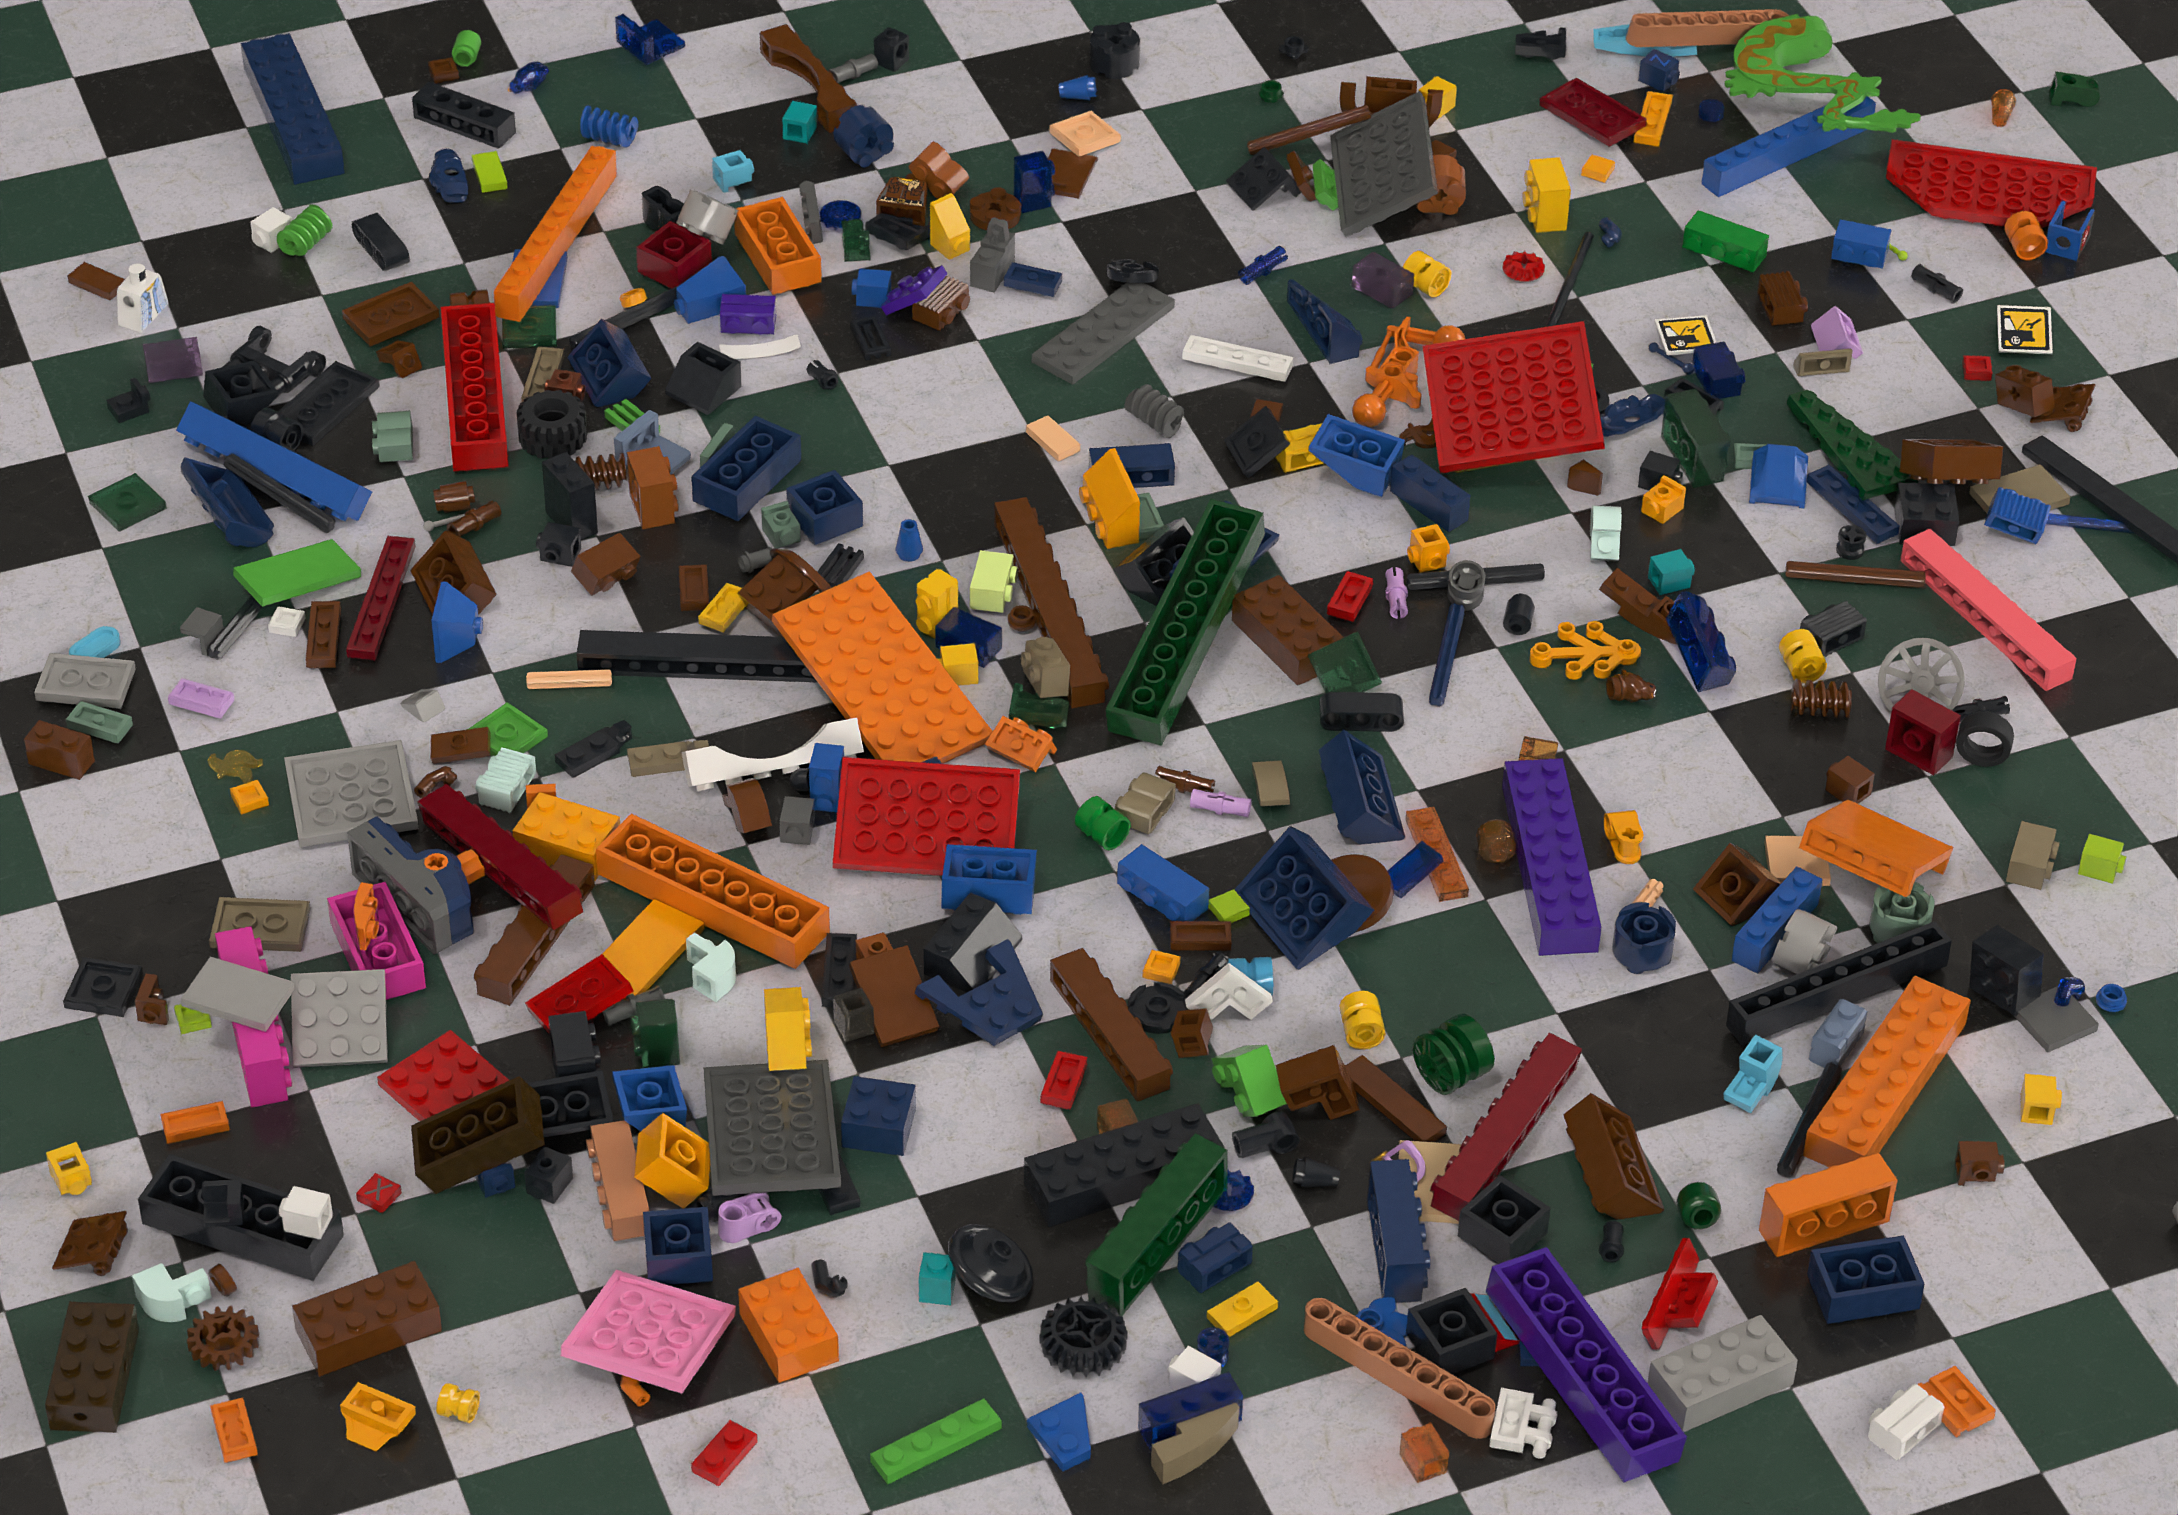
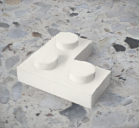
M1230 963L1185 999L1186 1007L1189 1010L1207 1008L1211 1020L1229 1005L1252 1020L1273 1002L1272 995Z

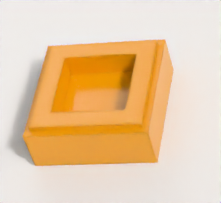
M1591 154L1582 167L1581 175L1606 182L1615 169V161Z
M258 780L230 788L231 797L241 815L269 806L268 797Z
M1151 950L1143 969V978L1172 985L1180 966L1181 956Z

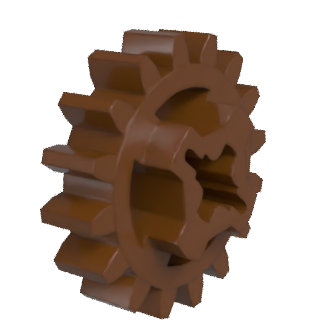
M217 1306L213 1314L203 1311L204 1319L194 1318V1328L187 1329L188 1351L192 1354V1359L194 1361L200 1359L201 1367L203 1368L210 1363L213 1364L214 1371H217L220 1365H225L227 1370H231V1363L234 1362L240 1366L244 1365L243 1357L253 1358V1349L259 1348L258 1325H255L254 1317H246L244 1309L234 1313L233 1306H229L224 1312H221L220 1307ZM241 1331L245 1334L244 1338L241 1337ZM203 1339L206 1340V1344H205V1345L202 1343V1340H203Z

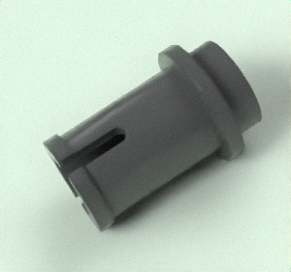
M767 547L752 553L743 552L742 556L738 557L741 571L751 574L754 572V569L765 567L772 561L770 556L772 548Z

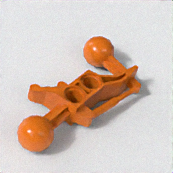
M1407 316L1399 327L1387 326V334L1382 345L1378 348L1371 366L1366 368L1365 381L1375 389L1372 394L1366 393L1355 400L1352 407L1355 421L1362 426L1370 428L1379 425L1386 415L1385 402L1388 398L1404 402L1414 409L1420 408L1422 395L1417 388L1418 376L1416 375L1419 351L1409 347L1407 342L1431 345L1464 340V333L1453 325L1443 326L1436 332L1410 327L1411 317ZM1394 337L1392 352L1381 367L1378 368L1390 338Z

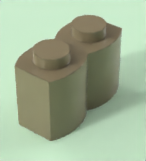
M1143 772L1137 779L1134 778L1131 781L1128 792L1118 798L1115 810H1118L1130 820L1131 828L1150 834L1158 825L1161 817L1172 806L1175 800L1176 784Z

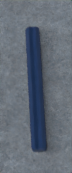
M1453 603L1449 607L1429 694V703L1432 706L1437 705L1440 707L1445 701L1464 617L1465 607L1462 604L1457 605Z

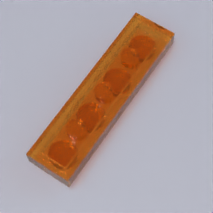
M1435 807L1406 811L1405 821L1439 902L1468 897V885Z

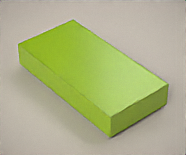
M497 151L471 155L472 164L482 193L507 189V180Z

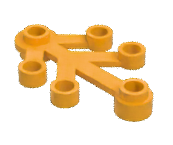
M1598 621L1587 623L1586 636L1589 639L1598 640L1606 646H1599L1576 633L1575 626L1572 623L1562 622L1558 625L1557 636L1561 640L1569 641L1578 647L1551 648L1549 644L1539 642L1531 648L1529 661L1534 667L1547 668L1552 664V659L1581 658L1579 661H1569L1566 664L1565 675L1567 678L1572 680L1581 678L1582 673L1594 664V675L1605 679L1611 675V671L1618 665L1634 664L1641 655V647L1632 640H1618L1604 632L1603 624ZM1601 657H1610L1608 660H1598Z

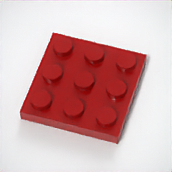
M449 1030L377 1076L378 1086L418 1121H422L509 1081L507 1077L452 1030Z

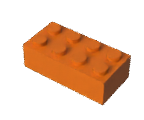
M783 197L736 208L739 211L734 220L735 235L772 295L822 282L821 256Z
M1876 1153L1867 1157H1859L1848 1163L1834 1165L1813 1174H1805L1794 1180L1776 1183L1765 1189L1759 1232L1775 1256L1780 1257L1890 1221L1897 1178L1882 1156Z

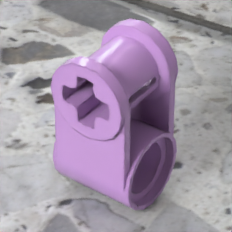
M766 1192L749 1193L734 1200L726 1201L721 1204L718 1211L719 1237L725 1242L737 1243L756 1234L768 1232L779 1224L781 1213L771 1206Z

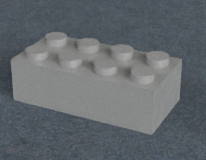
M1759 1315L1651 1361L1648 1385L1682 1431L1685 1432L1792 1386L1798 1360L1764 1317Z

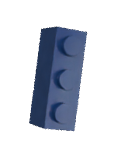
M1143 844L1118 862L1117 884L1125 891H1129L1143 900L1148 906H1152L1164 914L1169 920L1194 921L1208 910L1209 887Z

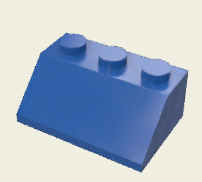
M947 844L942 875L941 909L955 911L971 892L997 903L1004 913L1015 915L1032 914L1037 850Z

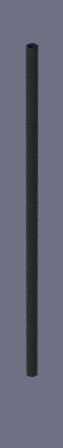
M1585 232L1545 327L1556 326L1594 238L1591 232Z

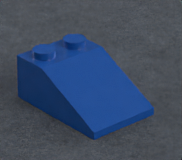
M1328 414L1309 445L1308 451L1356 489L1382 497L1391 482L1392 466L1402 460L1405 440Z

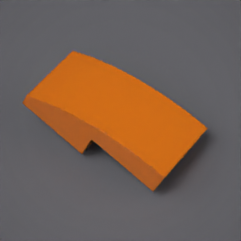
M364 882L360 883L354 904L357 940L360 950L367 949L371 939L377 937L379 922L375 921L378 900L374 897L373 884Z

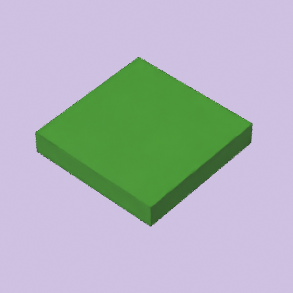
M508 702L469 728H489L491 732V757L498 755L501 747L525 753L548 737V731L545 727Z

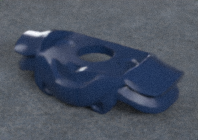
M441 149L435 153V159L429 173V182L431 186L435 187L436 193L441 192L442 198L446 202L463 203L467 199L468 183L461 158L451 149ZM455 170L459 174L455 176L447 175L444 171Z
M1649 394L1641 400L1631 395L1628 399H1621L1614 404H1610L1605 410V416H1600L1603 436L1624 434L1658 419L1668 410L1665 407L1666 400L1657 394ZM1628 417L1639 418V420L1635 422L1625 421V419Z

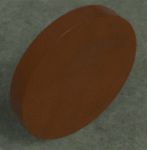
M1350 854L1332 859L1333 863L1374 909L1373 913L1356 932L1365 930L1379 922L1388 912L1394 896L1393 884L1387 869L1376 859L1365 855Z

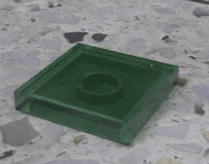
M556 305L530 306L520 322L502 318L503 349L557 347Z
M136 473L88 496L89 504L119 532L167 509L166 501Z
M1358 631L1307 655L1325 693L1365 692L1382 684Z

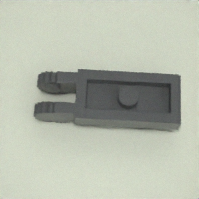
M803 181L799 184L800 196H802L801 202L806 234L812 235L813 244L822 243L823 237L815 184L812 181Z

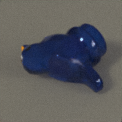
M538 61L530 62L521 67L516 72L515 78L510 81L508 91L512 94L533 91L544 82L549 73L548 68Z

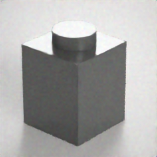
M785 796L780 817V842L810 845L815 822L814 799Z

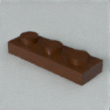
M311 601L305 659L306 668L336 667L341 615L340 601Z

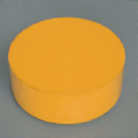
M636 288L623 293L619 299L622 307L628 308L644 302L647 299V295L644 289Z

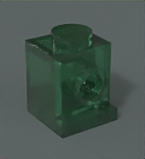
M863 220L841 221L844 262L871 260L869 230H864Z

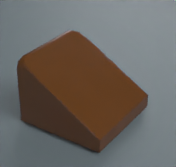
M1583 459L1569 468L1567 487L1571 490L1598 496L1601 494L1603 473Z

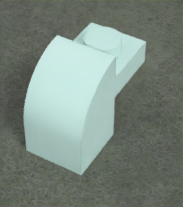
M1592 505L1590 560L1619 561L1621 507Z
M693 933L686 939L687 960L694 964L692 966L693 988L714 1002H717L733 988L736 981L734 949L726 940L715 946L710 940Z
M163 1263L132 1275L137 1300L146 1314L158 1321L177 1322L185 1320V1308L197 1305L211 1298L209 1279L203 1268L174 1280L171 1279Z

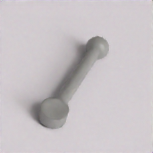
M465 514L435 522L426 521L423 524V528L426 531H432L434 527L454 522L465 516Z

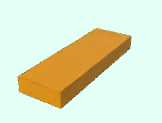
M1652 91L1647 92L1641 115L1647 118V126L1635 132L1634 143L1659 147L1673 95Z

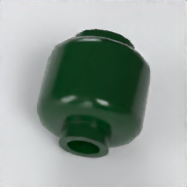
M1690 1183L1678 1193L1676 1202L1680 1216L1684 1223L1692 1229L1701 1230L1709 1228L1720 1218L1722 1211L1716 1191L1707 1183Z

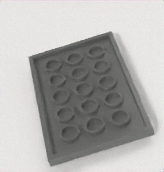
M1420 91L1372 114L1370 119L1354 123L1330 135L1340 227L1345 237L1361 232L1366 227L1382 222L1387 217L1400 211H1405L1410 206L1438 194L1426 103Z
M828 1059L806 1061L807 1069L769 1071L768 1063L703 1067L713 1196L841 1187Z

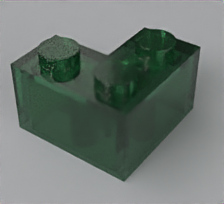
M673 999L635 1002L636 1015H631L632 1034L639 1036V1038H633L635 1057L641 1056L642 1067L652 1068L680 1065L675 1001Z

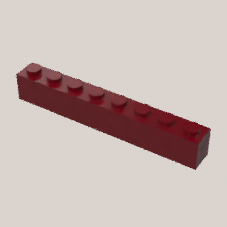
M445 784L417 801L426 826L460 854L472 849L484 866L485 874L552 930L557 929L583 913L580 902L582 894L579 888L574 883H568L558 870H552L541 856L536 857L531 853L525 843L520 844L515 840L509 830L506 829L504 831L499 827L493 817H487L483 814L477 804H471L467 801L461 791L456 792L448 784Z
M1550 1032L1542 1042L1537 1041L1530 1053V1059L1528 1061L1524 1059L1517 1069L1516 1078L1514 1080L1510 1078L1506 1082L1502 1091V1097L1500 1099L1494 1098L1488 1109L1487 1117L1481 1116L1476 1123L1473 1136L1467 1135L1460 1146L1459 1155H1452L1445 1167L1444 1175H1437L1430 1188V1192L1433 1193L1431 1207L1459 1221L1460 1210L1500 1175L1577 1069L1582 1048Z

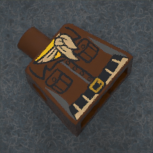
M912 173L907 174L905 178H890L876 200V216L882 213L895 217L912 218L913 225L926 226L927 182L918 180Z

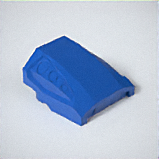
M1767 444L1754 450L1749 503L1755 504V502L1790 505L1799 506V508L1804 509L1809 456L1795 446Z

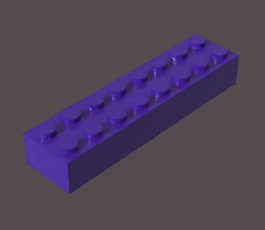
M1563 758L1505 761L1502 789L1510 826L1514 829V844L1538 955L1599 952L1602 927Z
M1545 1247L1492 1266L1485 1292L1621 1480L1627 1482L1679 1462L1687 1436L1549 1249Z

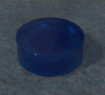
M1707 99L1700 103L1698 114L1705 121H1719L1724 116L1725 106L1718 100Z

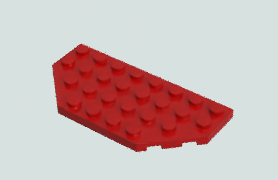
M1892 139L1886 179L1932 216L1944 219L1965 220L1972 223L1979 222L1995 226H2005L2006 221L2013 214L2028 211L2036 216L2040 227L2044 228L2051 222L2061 201L2066 202L2063 219L2092 207L2097 167Z

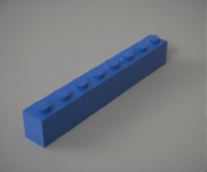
M1865 97V100L1843 114L1864 118L1875 113L1876 102L1870 97ZM1823 106L1705 159L1702 185L1717 197L1723 196L1868 129L1847 128V130L1842 131L1836 128L1830 131H1823V124L1817 123V117L1823 115L1825 107Z
M190 401L176 431L185 435V442L199 447L201 443L206 446L205 452L218 458L221 454L229 456L233 453L283 486L289 487L291 491L303 499L305 496L311 498L310 503L323 511H325L326 507L333 509L331 515L345 522L348 517L359 521L373 492Z

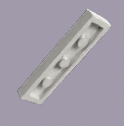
M1190 335L1182 354V359L1284 382L1293 366V357L1194 335Z

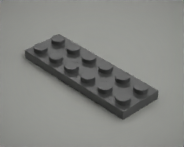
M1126 283L1032 353V363L1073 385L1175 308V299L1145 283Z

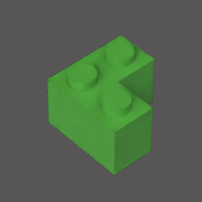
M1267 1044L1245 1045L1211 1058L1214 1065L1212 1073L1215 1080L1221 1085V1088H1234L1236 1094L1234 1102L1239 1112L1243 1114V1117H1256L1287 1104L1281 1093L1277 1070Z

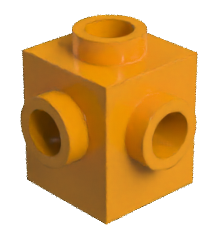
M1438 524L1411 530L1410 546L1407 547V555L1410 562L1416 565L1419 572L1422 573L1446 567L1450 547Z

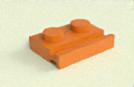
M1956 1366L1929 1378V1381L1924 1384L1922 1382L1917 1384L1927 1391L1929 1396L1932 1395L1943 1403L1944 1411L1941 1421L1955 1437L1960 1436L1961 1432L1965 1430L1970 1431L1995 1417L1996 1410Z

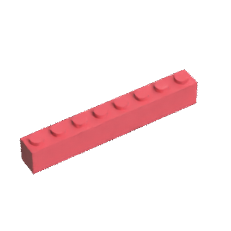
M1928 529L1904 540L1901 562L1910 570L1925 572V584L2041 688L2048 691L2072 680L2077 658L1931 529Z

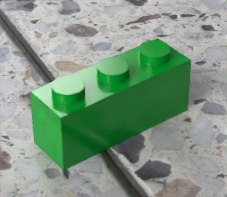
M1698 210L1684 228L1682 247L1754 273L1767 256L1769 235Z

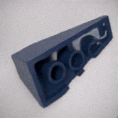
M1288 280L1287 302L1328 363L1333 364L1359 357L1362 335L1359 330L1354 328L1350 320L1295 280Z

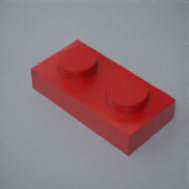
M1347 571L1327 606V614L1354 622L1373 587V578Z
M1057 1051L1041 1092L1040 1103L1071 1110L1087 1068L1088 1057Z
M729 1420L691 1463L692 1473L719 1487L758 1442L757 1433Z

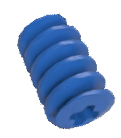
M587 105L581 115L580 130L584 138L589 139L592 137L595 141L611 142L613 145L620 144V146L627 148L635 139L638 130V120L636 117H633L629 123V116L626 114L620 120L618 112H614L610 118L609 110H605L601 116L600 108L596 107L592 113L591 106Z

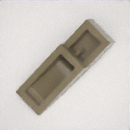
M1237 1403L1177 1423L1176 1436L1152 1444L1151 1466L1162 1485L1199 1467L1229 1441L1238 1429L1239 1406Z

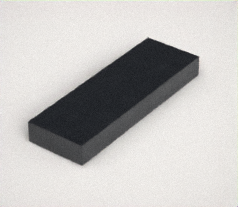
M827 933L821 999L822 1007L852 1008L854 978L849 964L851 961L856 960L857 934Z

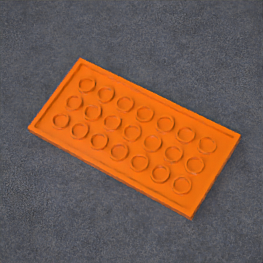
M870 571L772 615L773 624L846 720L857 718L861 740L875 759L922 762L937 756L942 764L984 745L993 732Z

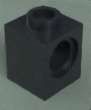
M887 27L875 37L874 56L877 59L878 65L893 72L909 60V35Z

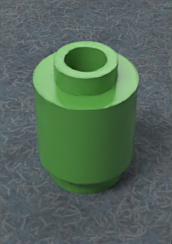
M464 30L457 35L452 50V56L456 64L466 67L475 62L481 46V38L478 34L470 30Z

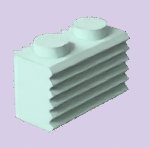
M501 747L498 755L491 757L488 770H486L485 774L480 775L476 781L475 790L478 792L479 803L481 805L485 804L487 807L490 806L492 809H501L503 812L506 810L510 813L526 790V785L530 784L536 774L535 756Z

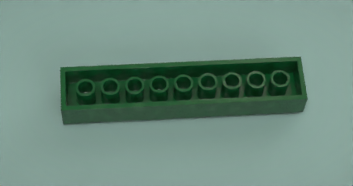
M1210 499L1106 708L1108 731L1160 746L1163 745L1265 535L1263 512Z

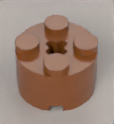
M1433 155L1438 194L1417 203V207L1421 212L1445 213L1447 215L1456 214L1466 198L1465 169L1452 156Z

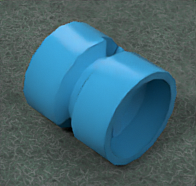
M1271 957L1253 958L1251 963H1248L1245 958L1227 959V964L1233 965L1273 996V965Z

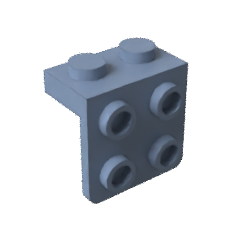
M651 410L637 418L630 426L614 437L615 459L618 461L620 453H624L627 470V452L659 446L663 457L667 456L669 459L670 474L690 460L691 452L659 435L658 414Z

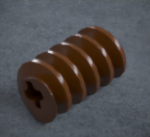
M620 453L618 461H616L613 454H609L607 462H605L602 455H598L596 463H594L591 456H587L585 464L582 463L580 457L575 459V462L593 480L596 490L600 489L601 482H604L606 488L610 489L612 481H615L618 488L622 487L623 480L627 481L624 453Z
M1795 679L1791 690L1790 712L1792 713L1794 707H1797L1799 715H1803L1806 707H1809L1811 716H1814L1817 709L1820 708L1822 716L1826 717L1829 709H1832L1834 717L1837 718L1840 711L1844 710L1845 717L1849 718L1852 691L1851 689L1849 690L1846 682H1842L1837 690L1835 681H1830L1826 689L1823 680H1819L1814 688L1811 679H1807L1804 687H1802L1800 679Z

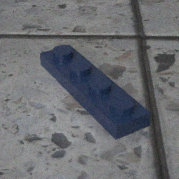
M1826 465L1807 475V483L1852 523L1864 529L1866 535L1876 544L1899 534L1900 525L1870 499L1862 501L1858 496L1859 490L1855 486L1851 487L1847 479L1832 466Z

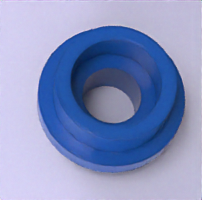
M2106 984L2097 992L2096 1003L2103 1010L2118 1012L2125 1008L2127 996L2121 986Z

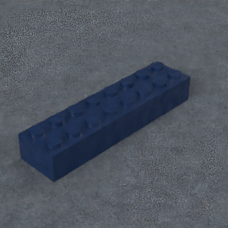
M278 34L274 37L253 39L249 42L241 43L244 70L294 185L345 174L342 148L291 34Z

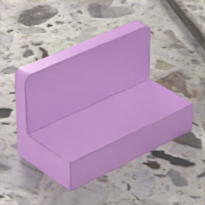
M1836 306L1811 324L1819 351L1852 349V357L1854 359L1863 353L1852 320Z

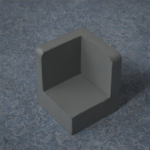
M196 607L180 626V631L183 634L200 639L202 655L209 656L208 647L223 630L222 615Z

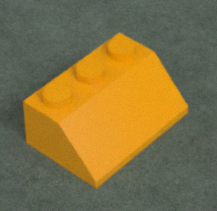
M1112 448L1083 474V487H1079L1080 500L1087 505L1089 520L1095 522L1097 537L1103 540L1107 549L1139 543L1140 500L1116 449Z

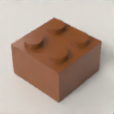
M659 446L627 452L629 495L642 530L674 524V512L679 510L676 495H673V491L677 490V481L675 475L670 474L671 468L668 457H663Z

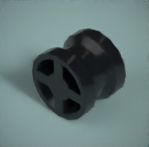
M1843 526L1838 532L1839 541L1836 545V553L1843 559H1859L1864 553L1863 544L1866 541V532L1859 526Z

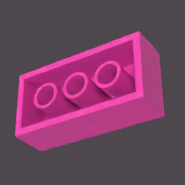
M386 882L373 885L374 897L378 900L375 921L379 922L377 937L371 939L366 950H360L357 940L354 904L358 889L327 898L330 924L351 971L385 969L386 1000L426 988L423 961Z

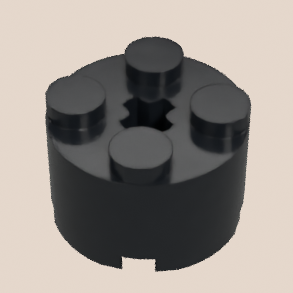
M1121 22L1118 25H1097L1093 28V33L1090 36L1089 64L1091 70L1098 74V71L1104 73L1105 78L1109 79L1126 78L1133 74L1134 69L1137 68L1138 70L1140 65V36L1132 29L1130 23Z

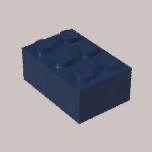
M1904 1235L1811 1250L1807 1276L1827 1324L1920 1309L1925 1283Z

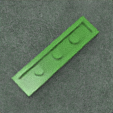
M981 1399L870 1453V1462L888 1485L1002 1429V1420L985 1399Z

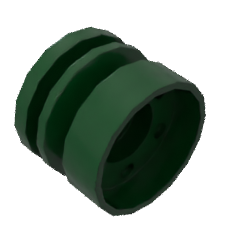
M1464 1013L1453 1016L1444 1021L1438 1028L1430 1029L1427 1033L1419 1035L1413 1041L1412 1052L1414 1061L1421 1076L1434 1091L1442 1095L1451 1094L1457 1088L1465 1086L1469 1080L1481 1077L1494 1067L1495 1056L1488 1035L1474 1018Z

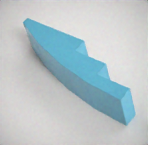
M1630 24L1593 29L1594 47L1597 49L1637 56H1646L1653 49L1671 57L1697 55V46H1632L1626 41Z

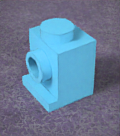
M741 150L712 158L713 179L723 193L728 192L729 187L752 181V174L754 173L753 163L751 159L745 157Z

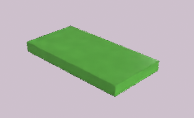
M333 539L234 567L233 576L261 606H266L361 577V568Z

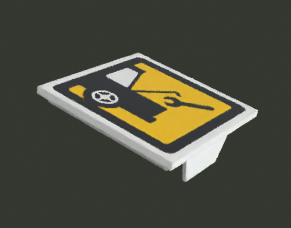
M1997 305L1998 352L2052 355L2051 307Z
M1707 315L1655 319L1660 335V345L1666 355L1719 351Z

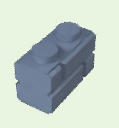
M1840 999L1812 1037L1809 1060L1823 1068L1829 1062L1841 1066L1855 1047L1856 1042L1864 1034L1868 1011L1854 1003Z

